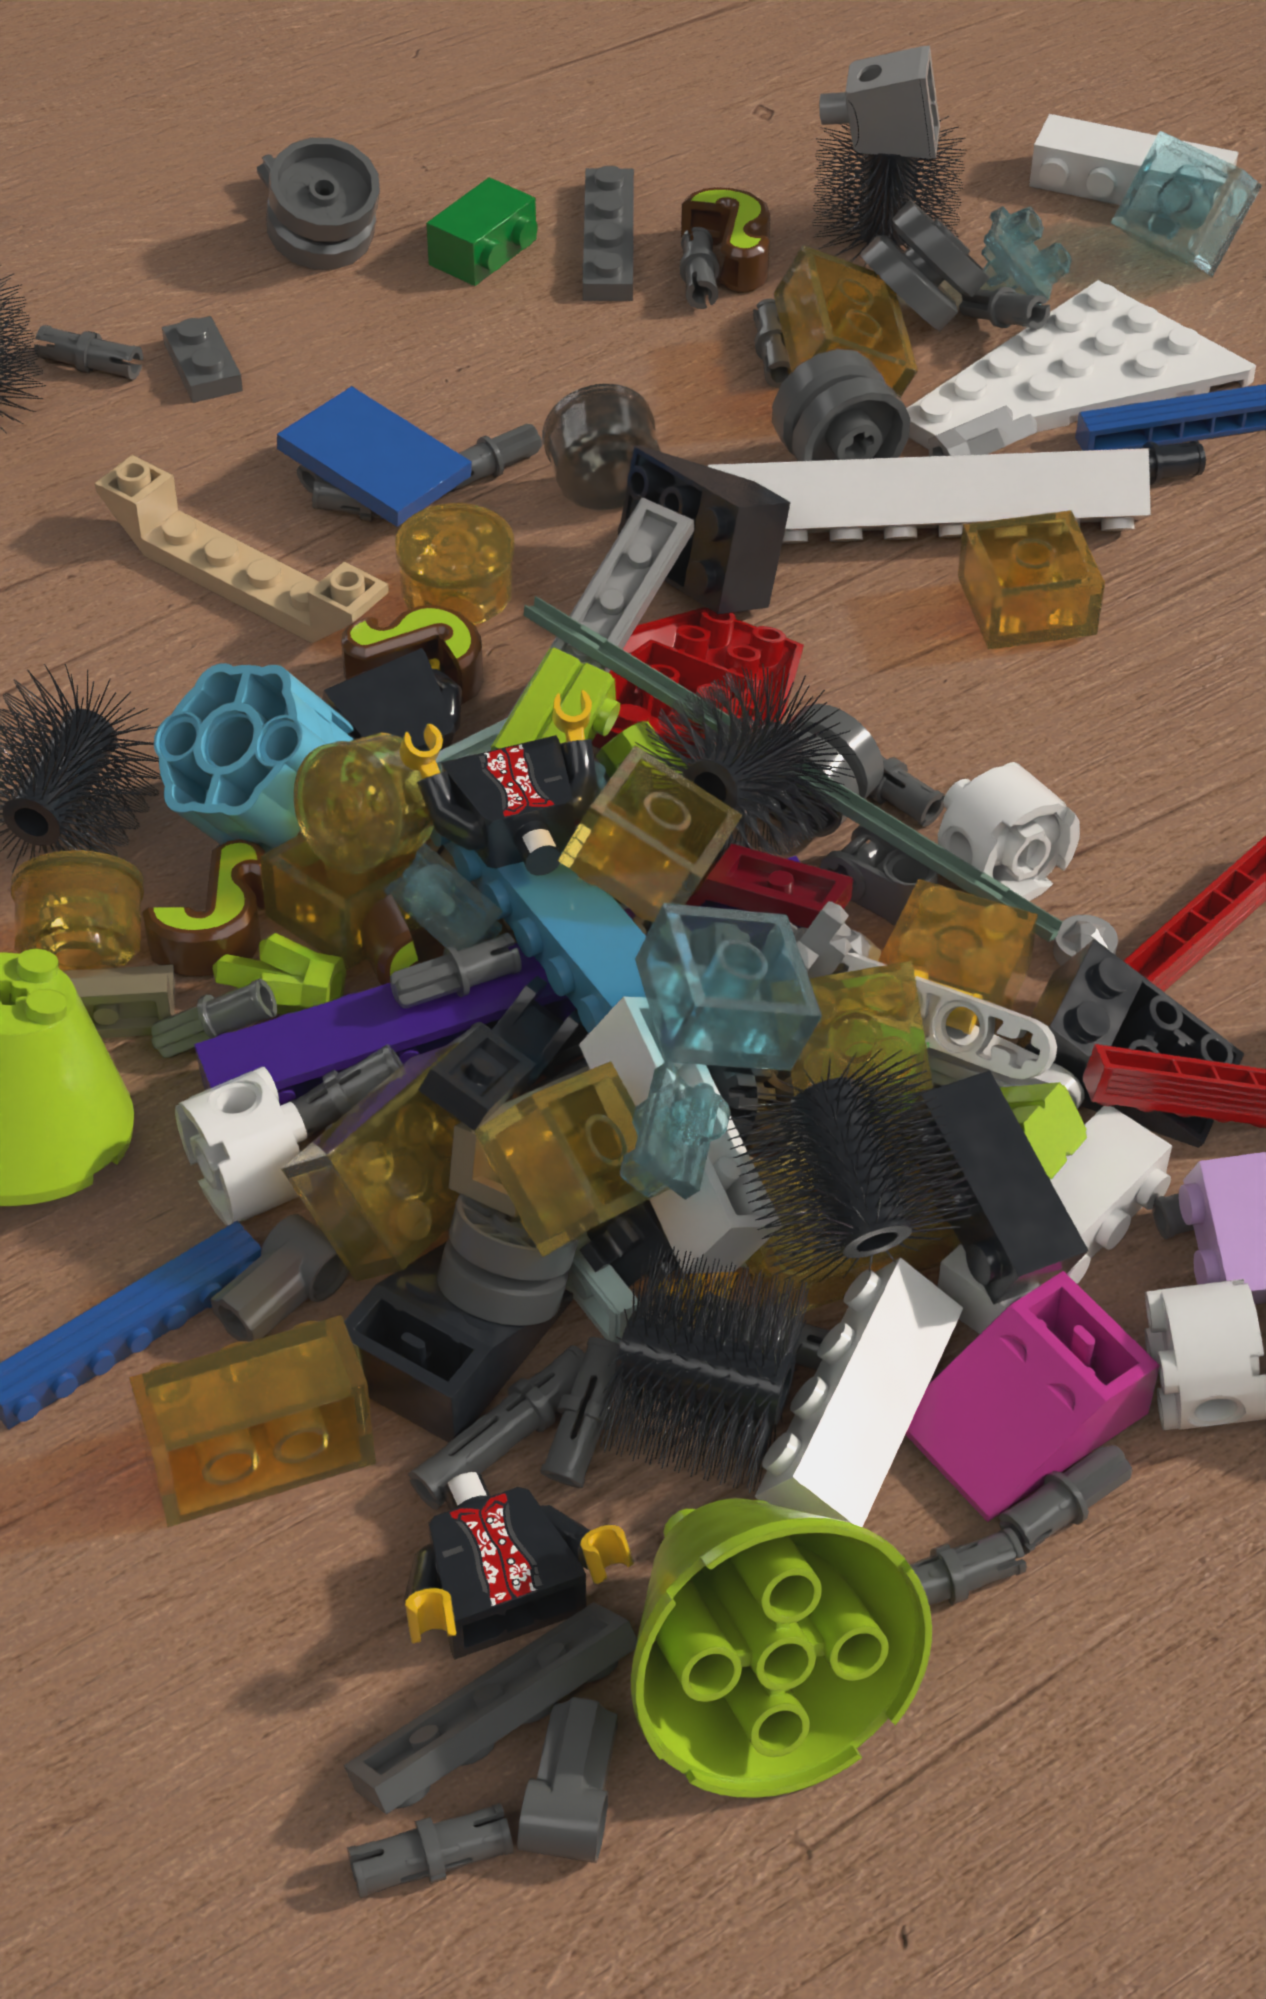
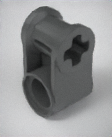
M861 825L852 832L849 844L841 851L830 852L821 860V869L853 877L854 882L850 901L883 917L894 926L902 929L924 927L936 915L938 873Z

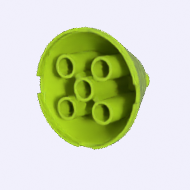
M29 949L21 954L0 952V1206L43 1203L82 1191L93 1185L94 1174L107 1166L111 1161L118 1165L130 1145L133 1134L134 1109L130 1094L70 978L58 968V958L53 953L43 949Z
M741 1498L718 1500L698 1509L688 1508L680 1510L670 1517L664 1527V1539L654 1559L631 1672V1696L634 1712L640 1729L659 1760H665L669 1765L685 1774L690 1784L702 1790L732 1797L759 1798L791 1793L816 1785L849 1768L863 1758L857 1748L867 1741L888 1718L894 1725L899 1722L916 1696L929 1661L932 1645L931 1610L920 1579L906 1559L893 1545L864 1527L846 1521L772 1505L764 1500Z

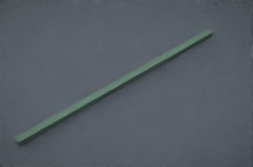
M535 596L533 606H524L523 616L671 708H673V705L677 711L679 706L676 700L682 709L680 699L683 708L692 713L683 704L685 703L693 711L689 706L691 703L686 697L687 695L691 700L688 694L690 693L695 703L691 691L539 597ZM685 711V713H686L687 716H689V717L693 718L694 720L698 721V720H697L696 718H694L691 714H689L687 711ZM722 711V721L730 726L729 715ZM704 713L705 723L717 732L716 720ZM806 764L802 765V767H812ZM802 769L805 771L821 773L817 769ZM826 775L819 776L834 781ZM798 776L800 779L816 781L809 776ZM823 780L847 791L844 792L830 786L850 798V800L823 784L807 783L833 791L832 793L811 787L835 798L832 799L818 793L835 803L836 805L825 800L846 817L933 871H936L941 876L1039 937L1050 942L1058 935L1062 924L1061 920L843 785ZM794 783V784L797 785L798 787L803 788V789H806L805 787H803V786H801V785H799V784H797V783ZM806 791V792H808L809 794H811V795H813L814 797H816L812 792Z

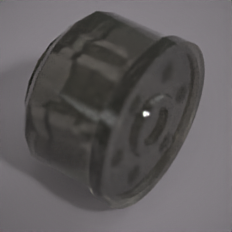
M617 384L590 385L568 394L549 412L542 430L544 449L548 460L552 464L556 481L563 495L575 505L595 511L623 507L634 446L641 445L662 452L655 433V420L649 404L638 392Z

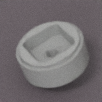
M1092 915L1071 916L1062 921L1058 935L1054 939V957L1059 965L1062 966L1093 939L1116 955L1117 933L1108 922Z

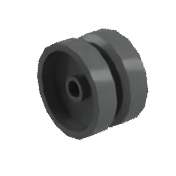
M311 137L292 143L280 152L270 170L269 198L267 200L266 212L267 234L276 250L291 262L314 270H335L351 265L368 251L374 237L376 211L380 195L379 174L370 158L355 146L334 138Z
M909 200L892 218L894 230L910 247L904 251L888 236L878 234L860 253V256L893 291L940 332L958 313L956 302L940 284L946 280L963 296L973 297L990 279V276L968 254L970 249L939 219L936 218L934 221L918 205Z
M836 349L810 358L796 367L781 384L772 404V424L780 440L788 451L795 456L797 461L899 458L909 439L911 419L905 404L895 391L885 383L883 376L874 364L857 351Z

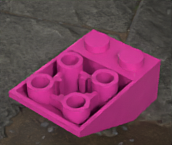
M1062 1271L1009 1305L927 1386L905 1435L975 1510L989 1522L1044 1485V1478L1053 1471L1063 1472L1147 1415L1160 1365Z

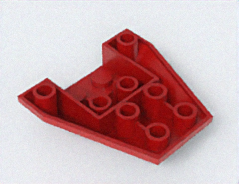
M703 607L637 625L623 650L695 695L698 692L702 696V692L705 696L701 687H703L706 695L705 686L707 691L709 690V685L713 689L714 685L717 689L713 680H715L720 690L718 679L722 691L721 680L723 681L727 697V682L723 676H725L730 684L726 674L732 683L729 674L731 673L736 687L733 675L735 674L738 690V676L740 679L742 700L744 680V707L748 685L742 667L748 680L747 667L750 683V670L752 671L754 694L756 674V702L759 681L761 679L759 709L764 690L762 663L764 665L766 688L768 667V696L771 675L773 673L770 703L776 680H778L772 702L773 706L781 690L784 666L782 696L788 674L790 673L784 699L787 697L791 685L795 681L804 644L786 638V635L779 629L768 626L756 627L735 619L733 613L716 614L712 610ZM610 670L609 673L615 678L616 701L620 703V711L610 732L606 736L596 733L592 740V746L601 749L625 729L637 722L648 721L664 741L684 747L682 744L664 737L665 735L679 741L661 730L662 728L671 733L659 723L661 722L669 728L658 717L660 716L664 720L660 715L661 713L664 716V712L675 730L679 729L691 734L677 725L679 724L686 728L672 717L673 715L680 720L671 709L678 716L679 714L670 706ZM727 684L728 696H729V703H730V687H729V685ZM748 688V697H747V706H746V710H747V711H748V707H749V703H750V699H751V693H750L749 688ZM732 691V712H733V704H734V697H735L733 691ZM764 692V696H763V700H762L760 712H762V710H763V708H764V705H765V703H766V695H765V692ZM790 692V694H789V697H788V699H787V702H786V704H785V707H784V709H783V712H782V714H781L780 719L782 718L783 714H784L785 711H786V708H787V705H788V701H789L791 692ZM736 698V700H735V709H734V714H735V715H736L737 708H738V704H739V701H738L737 698ZM779 698L772 713L771 721L778 711ZM752 699V701H751L750 710H749L750 716H751L752 711H753V709H754L753 699ZM719 702V709L721 710L722 704ZM741 705L739 706L737 717L739 719L742 715ZM766 705L765 710H764L763 715H762V720H763V721H764V719H765V717H766V708H767V705ZM723 706V712L729 715L728 710ZM688 718V721L690 723L700 726L699 724L695 723L694 721ZM690 724L693 730L704 732L703 729ZM676 730L680 736L693 739V737ZM696 732L699 736L705 739V734ZM682 738L688 744L695 745L694 741ZM670 745L678 752L688 753L686 749ZM682 754V755H684L685 757L691 759L690 755H688V754Z

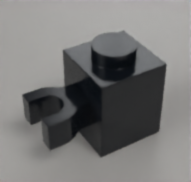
M640 1177L625 1183L579 1221L582 1230L591 1240L580 1248L579 1251L592 1269L597 1272L611 1265L629 1288L633 1284L636 1285L640 1282L642 1264V1281L645 1279L651 1250L647 1278L649 1277L657 1243L658 1247L650 1280L652 1279L661 1244L663 1243L654 1280L666 1250L661 1265V1276L669 1250L664 1282L673 1251ZM673 1254V1258H672V1262H671V1266H670V1270H669V1274H668V1278H667V1279H669V1276H670V1273H671V1270H672V1267H673V1263H674V1260H675V1255H674V1254ZM676 1259V1263H675V1266H674V1270H673L672 1276L675 1274L676 1268H677V1266H678V1261H677V1259Z

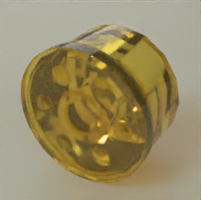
M447 503L417 512L399 528L395 538L397 562L400 566L401 595L408 610L417 606L440 605L461 612L474 625L484 623L504 610L512 597V560L515 545L513 531L506 520L500 515L478 505Z
M379 732L351 741H335L321 745L304 758L297 771L294 782V808L300 830L313 852L324 863L337 871L347 874L366 873L379 868L391 859L416 851L430 838L434 826L417 784L418 781L422 780L419 771L405 766L400 759L399 750L403 740L401 737Z
M71 850L52 852L34 857L22 863L14 870L11 876V897L15 902L14 950L17 953L21 954L29 949L49 951L58 958V968L62 971L118 968L128 963L140 951L141 901L144 897V877L140 870L130 862L106 853Z

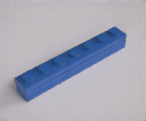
M1266 384L1079 412L1075 438L1082 451L1142 448L1144 443L1151 441L1157 443L1158 446L1266 430Z
M235 1221L0 1363V1420L9 1430L20 1422L32 1419L46 1406L58 1399L68 1397L77 1387L95 1376L107 1373L121 1360L133 1353L143 1351L152 1341L170 1330L180 1328L188 1319L206 1308H212L211 1298L261 1257L262 1248L238 1221Z

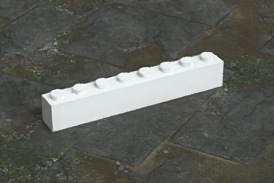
M1149 448L708 465V467L755 481L791 502L782 544L808 542V533L829 532L831 542L863 540L862 531L884 530V539L887 540L917 538V529L938 528L939 537L943 538L966 537L972 535L971 527L993 526V535L1025 534L1026 525L1047 524V533H1072L1080 531V522H1101V531H1125L1135 529L1134 520H1141L1151 515Z

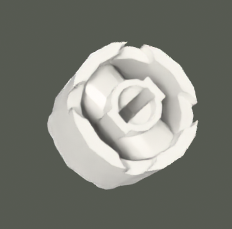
M1010 762L1001 767H994L977 776L972 781L961 779L949 788L944 797V807L947 811L943 816L938 832V845L1004 884L1028 901L1042 895L1053 884L1046 876L1052 872L1056 865L1064 871L1073 859L1080 839L1079 819L1066 806L1064 801L1018 763Z
M265 1067L257 1068L193 1095L187 1100L179 1102V1105H176L177 1127L190 1165L198 1162L205 1177L199 1180L198 1183L213 1210L225 1225H230L235 1221H245L317 1189L318 1183L314 1170L305 1154L300 1152L297 1144L307 1139L303 1120L292 1102L280 1106L275 1083Z
M1245 1279L1145 1292L1149 1328H1145L1146 1350L1160 1365L1159 1377L1162 1388H1157V1402L1163 1430H1182L1266 1419V1374L1259 1375V1356H1264L1262 1337L1252 1293L1248 1283H1244Z

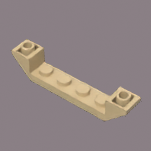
M131 455L95 482L96 492L144 556L311 643H315L354 623L389 593L388 583L346 562H343L319 582L179 511L174 476L134 455Z

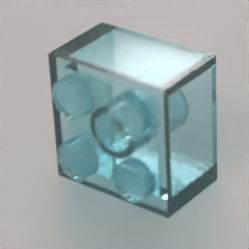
M1159 131L1111 224L1130 238L1213 277L1262 185L1244 169Z
M663 903L635 958L665 1062L791 1071L822 1017L788 916L784 914Z

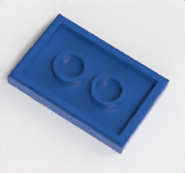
M352 386L277 434V449L397 527L471 477L472 461Z

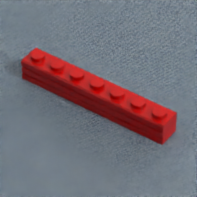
M1266 835L1123 961L1163 992L1172 986L1266 901Z
M1095 1044L1093 1047L1092 1055L1083 1074V1082L1092 1102L1109 1107L1120 1105L1134 1107L1144 1112L1155 1110L1174 1113L1181 1117L1198 1116L1212 1118L1221 1123L1233 1121L1251 1124L1258 1128H1266V1069Z

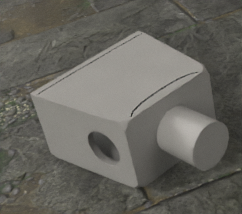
M930 46L906 49L856 60L849 65L845 92L820 94L819 111L821 124H850L853 149L858 153L877 155L878 153L898 154L903 157L936 158L940 121Z

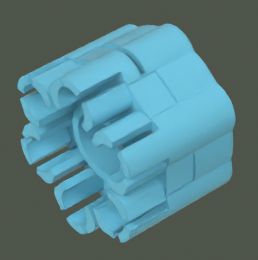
M227 663L213 665L201 674L195 686L184 696L173 713L160 724L156 731L154 749L159 757L160 774L165 786V802L171 810L219 844L235 839L249 840L259 844L266 854L274 850L289 861L291 859L296 864L308 862L320 852L297 835L298 832L302 830L316 842L324 844L330 829L328 822L313 811L314 808L317 807L331 819H339L351 812L345 801L332 792L336 787L358 805L365 795L366 780L360 776L361 772L347 759L351 754L354 740L348 733L354 731L353 727L344 717L282 666H232Z

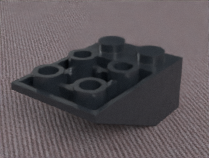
M641 445L634 446L618 535L642 497L694 520V532L664 581L716 614L769 608L791 502L755 481Z
M1095 939L1053 972L1030 1016L1047 1025L1054 1034L1057 1051L1053 1063L1065 1068L1079 1080L1084 1089V1100L1080 1106L1096 1112L1103 1105L1091 1101L1083 1082V1074L1095 1044L1240 1065L1244 1056L1241 1050ZM1026 1031V1034L1019 1038L1016 1045L1036 1055H1040V1049L1031 1045L1033 1034ZM1112 1106L1149 1131L1197 1148L1205 1143L1214 1123L1212 1118L1198 1116L1181 1117L1169 1112L1155 1110L1144 1112L1134 1107Z
M445 1242L377 1283L334 1332L341 1383L449 1443L478 1419L572 1302L573 1293L565 1289L558 1313L551 1319L539 1324L515 1326L494 1323L478 1318L451 1303L438 1286L437 1274Z

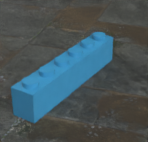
M428 811L424 812L425 827L433 843L438 847L444 845L453 856L456 868L463 880L467 883L473 881L483 893L491 914L498 920L503 918L511 927L524 955L529 958L534 956L545 969L548 981L555 993L559 996L566 995L577 1008L580 1020L588 1033L599 1024L623 997L674 998L684 1018L683 978L572 850L561 852L562 861L560 865L546 875L537 876L527 871L523 862L497 869L490 868L485 865L474 850H467L442 837L435 830Z

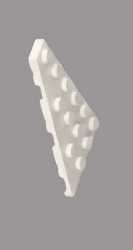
M1097 280L1051 311L1048 322L1044 327L1040 329L1027 327L907 407L906 409L911 419L909 438L929 449V438L1005 405L1012 410L1013 420L1031 414L1037 422V432L1068 426L1070 423L1078 421L1079 412L1209 393L1210 386L1234 381L1239 382L1242 387H1247L1253 383L1256 365L1199 335L1193 329L1186 328L1158 313L1154 308L1145 306L1121 293L1113 286Z

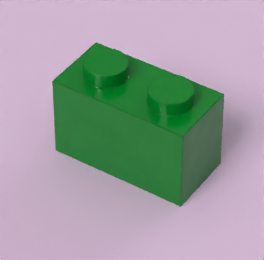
M488 177L426 223L428 264L476 286L537 240L536 198Z

